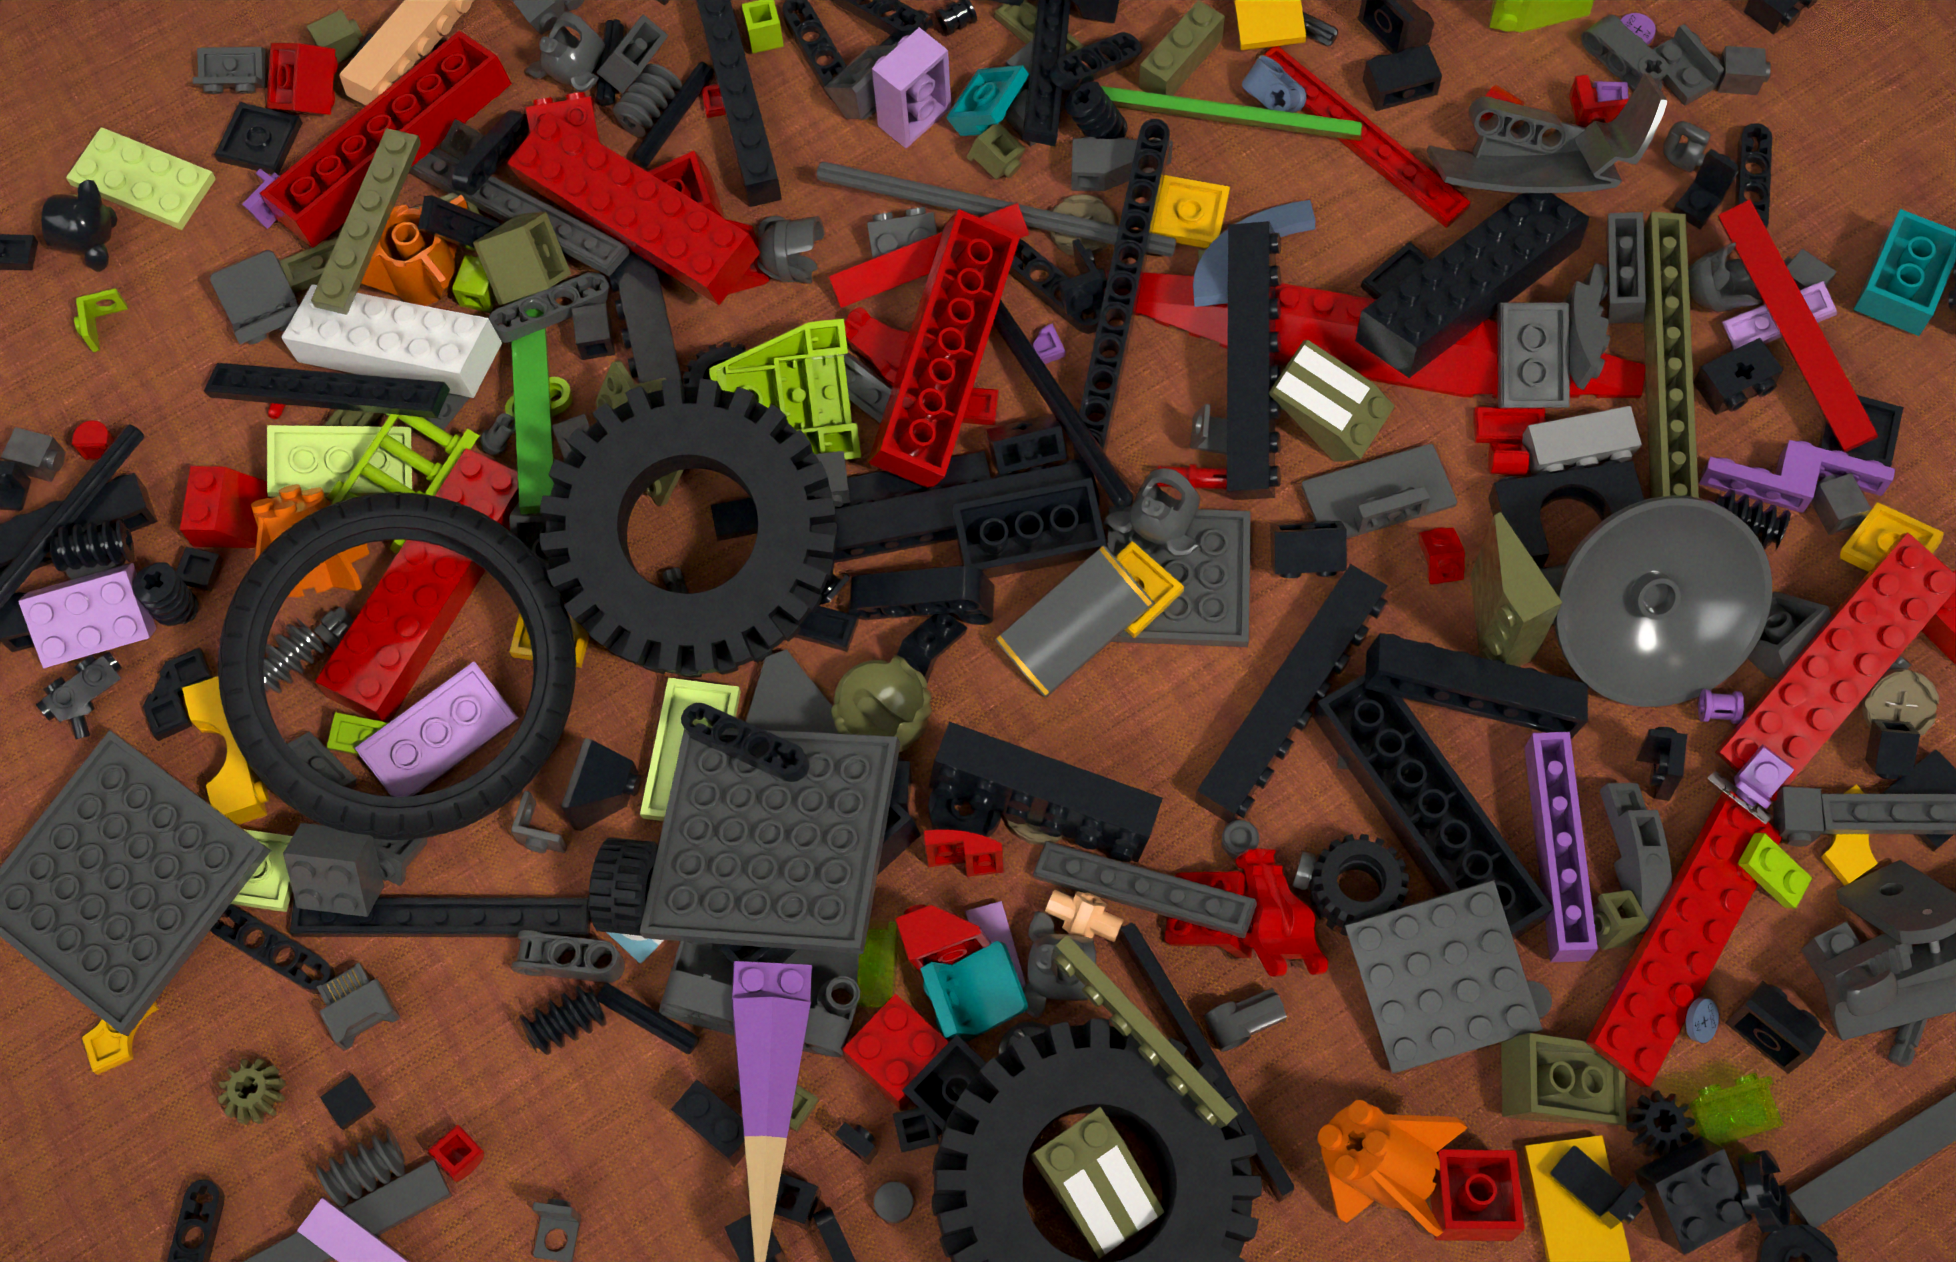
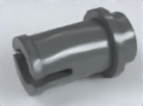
M506 413L500 414L492 427L482 433L481 447L485 452L495 455L502 453L506 449L508 439L516 431L515 423L509 428L515 418Z

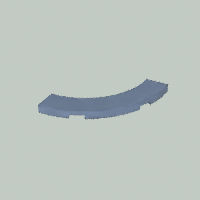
M1305 200L1276 206L1258 212L1236 223L1270 221L1275 233H1279L1281 238L1298 232L1314 230L1315 216L1311 201ZM1228 229L1210 244L1198 262L1193 281L1194 307L1228 303Z

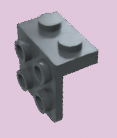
M271 250L257 253L217 270L210 275V281L233 325V332L239 344L248 342L249 345L256 344L267 338L266 333L278 328L280 331H285L300 306L274 252Z

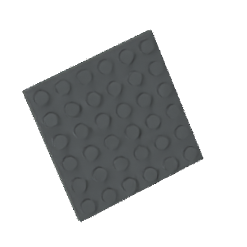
M728 728L722 733L721 741L725 743L734 741L739 734V730ZM684 729L639 932L644 939L864 954L901 744L898 737L765 730L801 747L809 760L810 768L804 778L796 782H787L694 740ZM764 741L756 743L752 747L751 755L756 757L764 755L769 749V743ZM778 754L777 758L783 761L786 768L789 765L796 766L798 764L796 758L793 761H788Z
M109 730L0 867V937L120 1034L129 1036L272 850L116 733Z

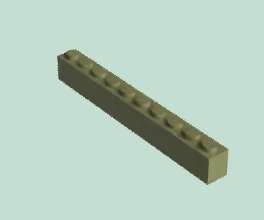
M1651 212L1644 225L1646 294L1644 341L1650 498L1670 495L1699 498L1686 214Z

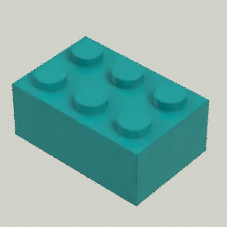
M1900 209L1885 234L1853 310L1920 336L1935 312L1956 261V230Z

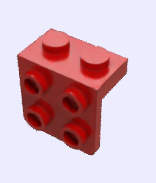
M585 92L565 95L566 100L553 102L552 97L533 100L534 106L525 107L530 133L544 115L550 112L600 143L594 112H596L594 98L591 96L586 97Z
M1240 871L1181 872L1175 875L1177 878L1250 898L1245 874ZM1171 917L1167 918L1165 942L1171 946H1220L1237 958H1251L1252 947L1244 945L1243 938Z

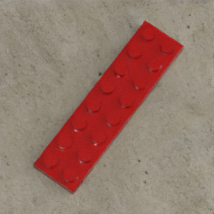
M1910 533L1901 534L1715 753L1738 773L1763 744L1793 766L1794 771L1770 798V801H1776L1779 790L1791 784L1956 590V574Z
M1729 791L1731 794L1739 798L1735 793ZM1725 792L1721 793L1674 879L1671 888L1585 1042L1640 1087L1651 1086L1686 1020L1690 1005L1698 998L1758 885V882L1737 864L1753 834L1765 833L1778 846L1783 838L1779 836V831L1769 822L1764 824Z

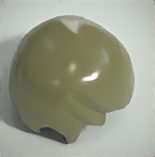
M894 655L890 663L884 660H870L852 667L845 673L836 688L831 715L839 734L898 737L901 743L899 752L907 750L926 731L928 727L927 719L932 713L930 704L932 695L927 689V681L922 673L913 669L903 657Z

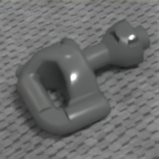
M1685 121L1677 122L1670 128L1664 141L1663 153L1672 165L1691 173L1696 166H1701L1705 157L1703 153L1711 134ZM1682 135L1688 138L1687 143H1679Z

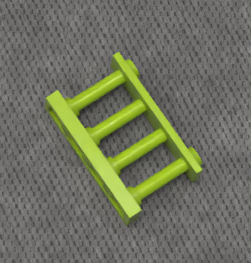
M386 414L389 418L345 484L338 480L327 498L333 501L331 504L359 497L350 492L360 475H363L390 493H416L369 463L379 447H382L428 476L426 480L431 482V485L426 493L418 490L417 494L435 496L466 448L471 450L479 435L467 428L462 437L457 434L453 437L423 417ZM399 418L445 447V452L450 456L444 465L439 462L436 464L430 462L389 436L388 433ZM394 540L389 549L398 554L406 540Z

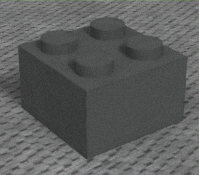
M301 823L283 852L297 908L368 917L384 887L375 842L372 836L343 832L324 825Z

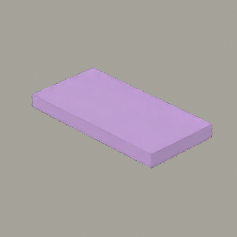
M474 661L355 747V750L391 797L416 796L515 723L518 717Z

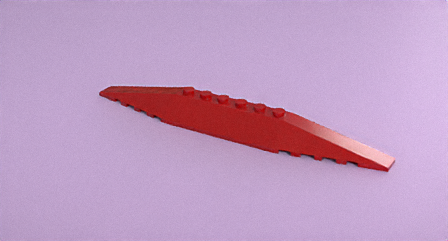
M1105 270V276L1107 280L1110 270ZM1158 273L1143 274L1135 312L1136 316L1143 314L1154 318L1155 323L1166 327L1173 325L1189 331L1190 336L1199 339L1203 336L1219 342L1220 347L1228 349V303L1194 307V276ZM1281 283V286H1276V298L1280 299L1281 318L1276 319L1275 331L1280 332L1281 351L1275 352V364L1287 366L1304 340H1309L1370 381L1458 397L1473 398L1474 394H1492V398H1498L1497 322L1485 320L1420 371L1408 378L1355 341L1361 312L1376 299ZM1122 288L1116 290L1115 293L1127 295L1130 291ZM1603 353L1600 358L1604 359L1605 363L1597 379L1591 378L1584 390L1576 386L1569 372L1570 398H1579L1580 395H1596V398H1641L1646 367L1641 363Z

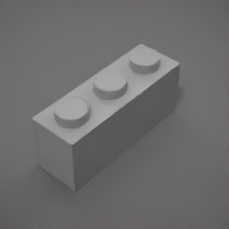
M1631 406L1528 425L1523 433L1522 440L1523 445H1525L1530 454L1529 469L1531 476L1542 471H1550L1551 473L1564 472V469L1575 466L1597 467L1598 463L1618 460L1621 463L1627 462L1633 458L1632 456L1642 445Z

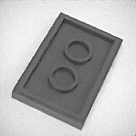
M1569 303L1497 304L1498 408H1569Z

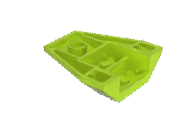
M844 318L808 322L709 368L710 380L718 381L722 390L735 393L737 387L754 393L757 402L767 408L771 404L779 408L786 415L788 423L796 431L801 430L811 443L814 454L844 451L845 460L861 458L857 423H852L844 362V355L848 354Z

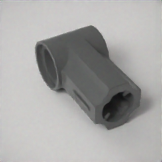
M1271 988L1237 1004L1235 1002L1222 1004L1207 1012L1204 1018L1220 1051L1224 1052L1247 1042L1251 1035L1285 1021L1287 1016L1279 995Z

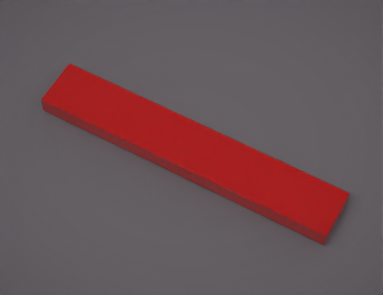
M1017 202L979 217L1019 235L1020 238L1030 235ZM943 231L828 275L840 307L843 308L929 274Z

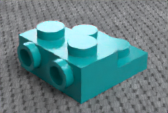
M1023 65L978 69L947 115V120L960 136L982 134L992 124H998L1004 119L1008 107L1014 98L1021 93L1022 86L1030 74Z

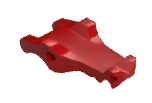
M862 307L852 310L844 321L846 341L853 350L859 352L860 355L871 362L877 375L893 386L910 332L896 330L870 317L868 312Z
M1249 848L1241 852L1235 859L1236 865L1244 869L1250 898L1255 899L1257 902L1246 937L1243 938L1244 945L1254 948L1269 976L1277 977L1286 974L1287 962L1285 959H1303L1311 975L1324 974L1328 969V960L1316 943L1314 931L1316 918L1313 911L1291 893L1286 878L1283 875L1282 865H1277L1274 862L1276 850Z

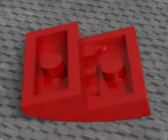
M924 831L928 867L965 863L967 877L1004 872L1002 843L992 838L966 831Z

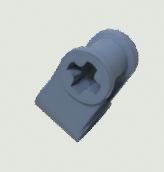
M1260 55L1242 81V87L1270 110L1294 113L1300 111L1306 103V92L1302 85L1298 84L1283 70L1279 63L1270 57Z

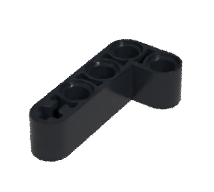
M972 566L857 575L851 579L848 613L849 615L858 616V619L861 620L956 613L965 623L985 625L993 621L995 586L982 570Z

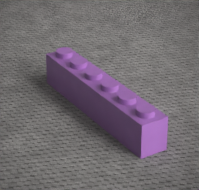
M1570 732L1532 733L1524 750L1541 890L1554 908L1545 920L1550 962L1589 961L1598 947Z

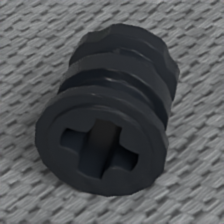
M969 0L950 1L946 4L945 9L940 8L935 11L938 23L948 36L953 34L956 28L959 30L965 28L968 21L972 24L978 21L974 7Z

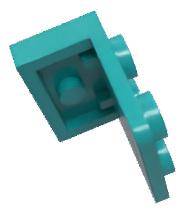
M993 942L953 965L931 962L920 968L924 978L923 987L925 993L931 999L937 1015L935 1018L936 1025L945 1039H953L958 1035L963 1041H970L1027 1010L1028 1003L1008 948L1003 942Z

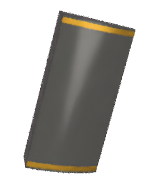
M1103 545L995 640L1044 697H1048L1155 603L1112 551Z

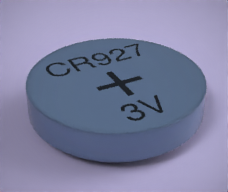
M1697 998L1687 1011L1686 1030L1689 1037L1695 1042L1706 1043L1716 1033L1719 1013L1713 1000Z

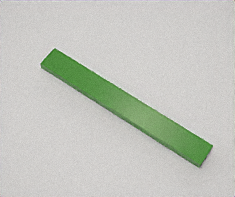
M1101 86L1116 107L1357 141L1361 140L1362 124L1357 121Z
M529 309L525 312L528 316L534 318L543 315V312L538 309ZM546 328L511 341L519 507L521 515L540 513L542 496H550L554 482L549 477L550 469L554 463Z

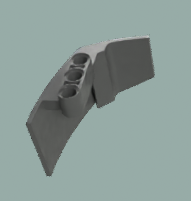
M1644 73L1635 91L1616 119L1608 123L1594 121L1584 128L1561 122L1555 114L1491 97H1480L1473 101L1469 107V117L1479 134L1473 153L1428 145L1426 152L1445 183L1464 187L1515 193H1571L1616 188L1622 180L1614 163L1619 160L1636 165L1653 139L1668 100L1652 76ZM1487 112L1494 113L1489 120L1479 121L1483 114ZM1516 121H1525L1520 128L1511 129V126ZM1556 128L1551 136L1542 137L1547 129Z

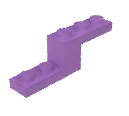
M1789 440L1779 456L1775 474L1770 473L1764 468H1750L1736 464L1728 458H1714L1710 456L1702 470L1699 484L1725 492L1733 489L1736 495L1742 496L1746 494L1754 500L1759 499L1768 504L1804 513L1814 497L1818 479L1822 480L1834 474L1841 477L1852 473L1861 491L1882 496L1893 481L1895 468L1884 466L1879 461H1866L1851 457L1842 451H1829L1818 448L1806 441Z

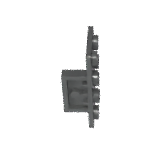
M1427 444L1303 481L1301 486L1315 522L1342 521L1347 529V539L1455 507L1457 504V499L1433 444Z

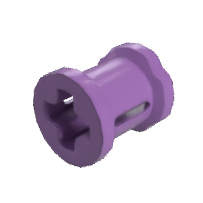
M1703 689L1698 702L1700 721L1708 722L1709 719L1730 720L1732 724H1739L1744 711L1742 692L1734 691L1732 694L1711 693L1709 689Z

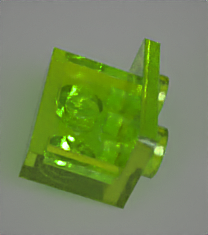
M1752 1073L1734 1080L1736 1086L1722 1089L1720 1084H1715L1697 1091L1699 1097L1689 1104L1700 1135L1719 1146L1775 1130L1784 1125L1769 1090V1087L1774 1084L1771 1076L1759 1079L1757 1073Z

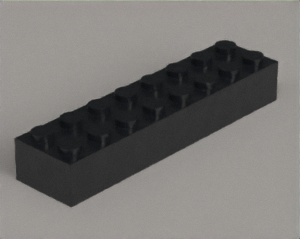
M1521 193L1363 309L1355 341L1408 378L1412 377L1497 312V304L1510 302L1578 250L1582 244L1589 216L1552 193Z
M1364 674L1317 702L1313 715L1314 720L1337 753L1343 758L1349 770L1438 896L1493 879L1513 940L1547 919L1554 909L1402 697L1366 689Z

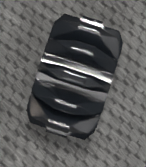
M1659 1090L1651 1093L1650 1099L1641 1095L1636 1100L1638 1107L1632 1106L1627 1112L1635 1121L1629 1122L1626 1125V1130L1638 1133V1136L1632 1141L1634 1146H1638L1642 1142L1647 1144L1645 1148L1646 1156H1651L1658 1150L1660 1157L1670 1153L1671 1150L1674 1151L1683 1146L1684 1143H1689L1694 1139V1135L1688 1128L1695 1125V1119L1684 1117L1683 1114L1689 1109V1104L1684 1103L1677 1107L1675 1105L1677 1100L1676 1094L1670 1093L1665 1101ZM1658 1117L1661 1118L1660 1123L1665 1121L1668 1128L1664 1132L1660 1131L1661 1126L1656 1128L1653 1121Z

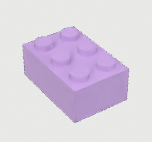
M919 27L910 36L906 35L903 37L894 50L887 56L880 57L874 64L872 74L878 127L906 149L951 109L948 50Z
M133 563L30 591L18 600L43 668L148 639L157 629L153 617L134 595L132 589L133 580L137 575Z

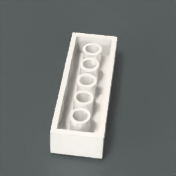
M311 284L281 337L299 363L358 375L445 382L450 388L449 393L474 398L502 345L490 320L475 315L356 293L347 315L316 308L311 302L317 287L314 284Z

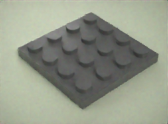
M1109 506V515L1117 511L1130 512L1132 507L1126 506L1120 510L1115 506ZM1198 509L1186 535L1200 543V546L1193 553L1184 557L1173 556L1169 553L1167 545L1151 543L1141 537L1135 530L1123 534L1108 526L1107 548L1115 556L1133 541L1184 586V592L1137 637L1133 638L1124 630L1111 642L1248 647L1250 511Z
M1493 879L1345 924L1392 1074L1509 1040L1513 1036L1543 1030Z

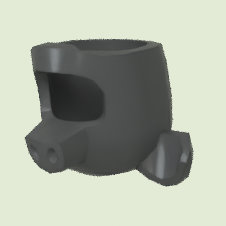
M564 12L558 17L549 36H542L539 43L541 50L540 60L532 63L525 73L538 79L549 75L562 84L572 85L578 92H585L595 86L599 77L595 76L594 72L604 53L605 44L581 17L571 12ZM566 27L576 30L580 34V40L573 36Z
M1167 468L1153 470L1138 491L1131 511L1113 512L1106 517L1103 524L1123 534L1135 530L1141 537L1151 543L1167 545L1169 553L1175 557L1188 556L1200 546V543L1186 535L1200 505V497L1190 482L1177 471ZM1156 483L1168 484L1177 489L1182 494L1181 500L1166 494Z
M1035 911L1034 918L1029 927L1028 936L1033 941V945L1028 959L1029 983L1023 987L1028 1003L1025 1012L1034 1018H1039L1045 1011L1046 999L1088 1000L1081 990L1085 985L1074 974L1071 977L1065 975L1054 962L1057 956L1052 950L1066 935L1095 964L1097 959L1094 938L1070 934H1054L1053 921L1048 915L1040 911Z

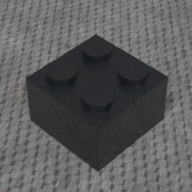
M1702 1136L1634 1171L1639 1186L1646 1191L1644 1198L1662 1241L1683 1255L1753 1219L1751 1214H1747L1741 1201V1189L1725 1149Z

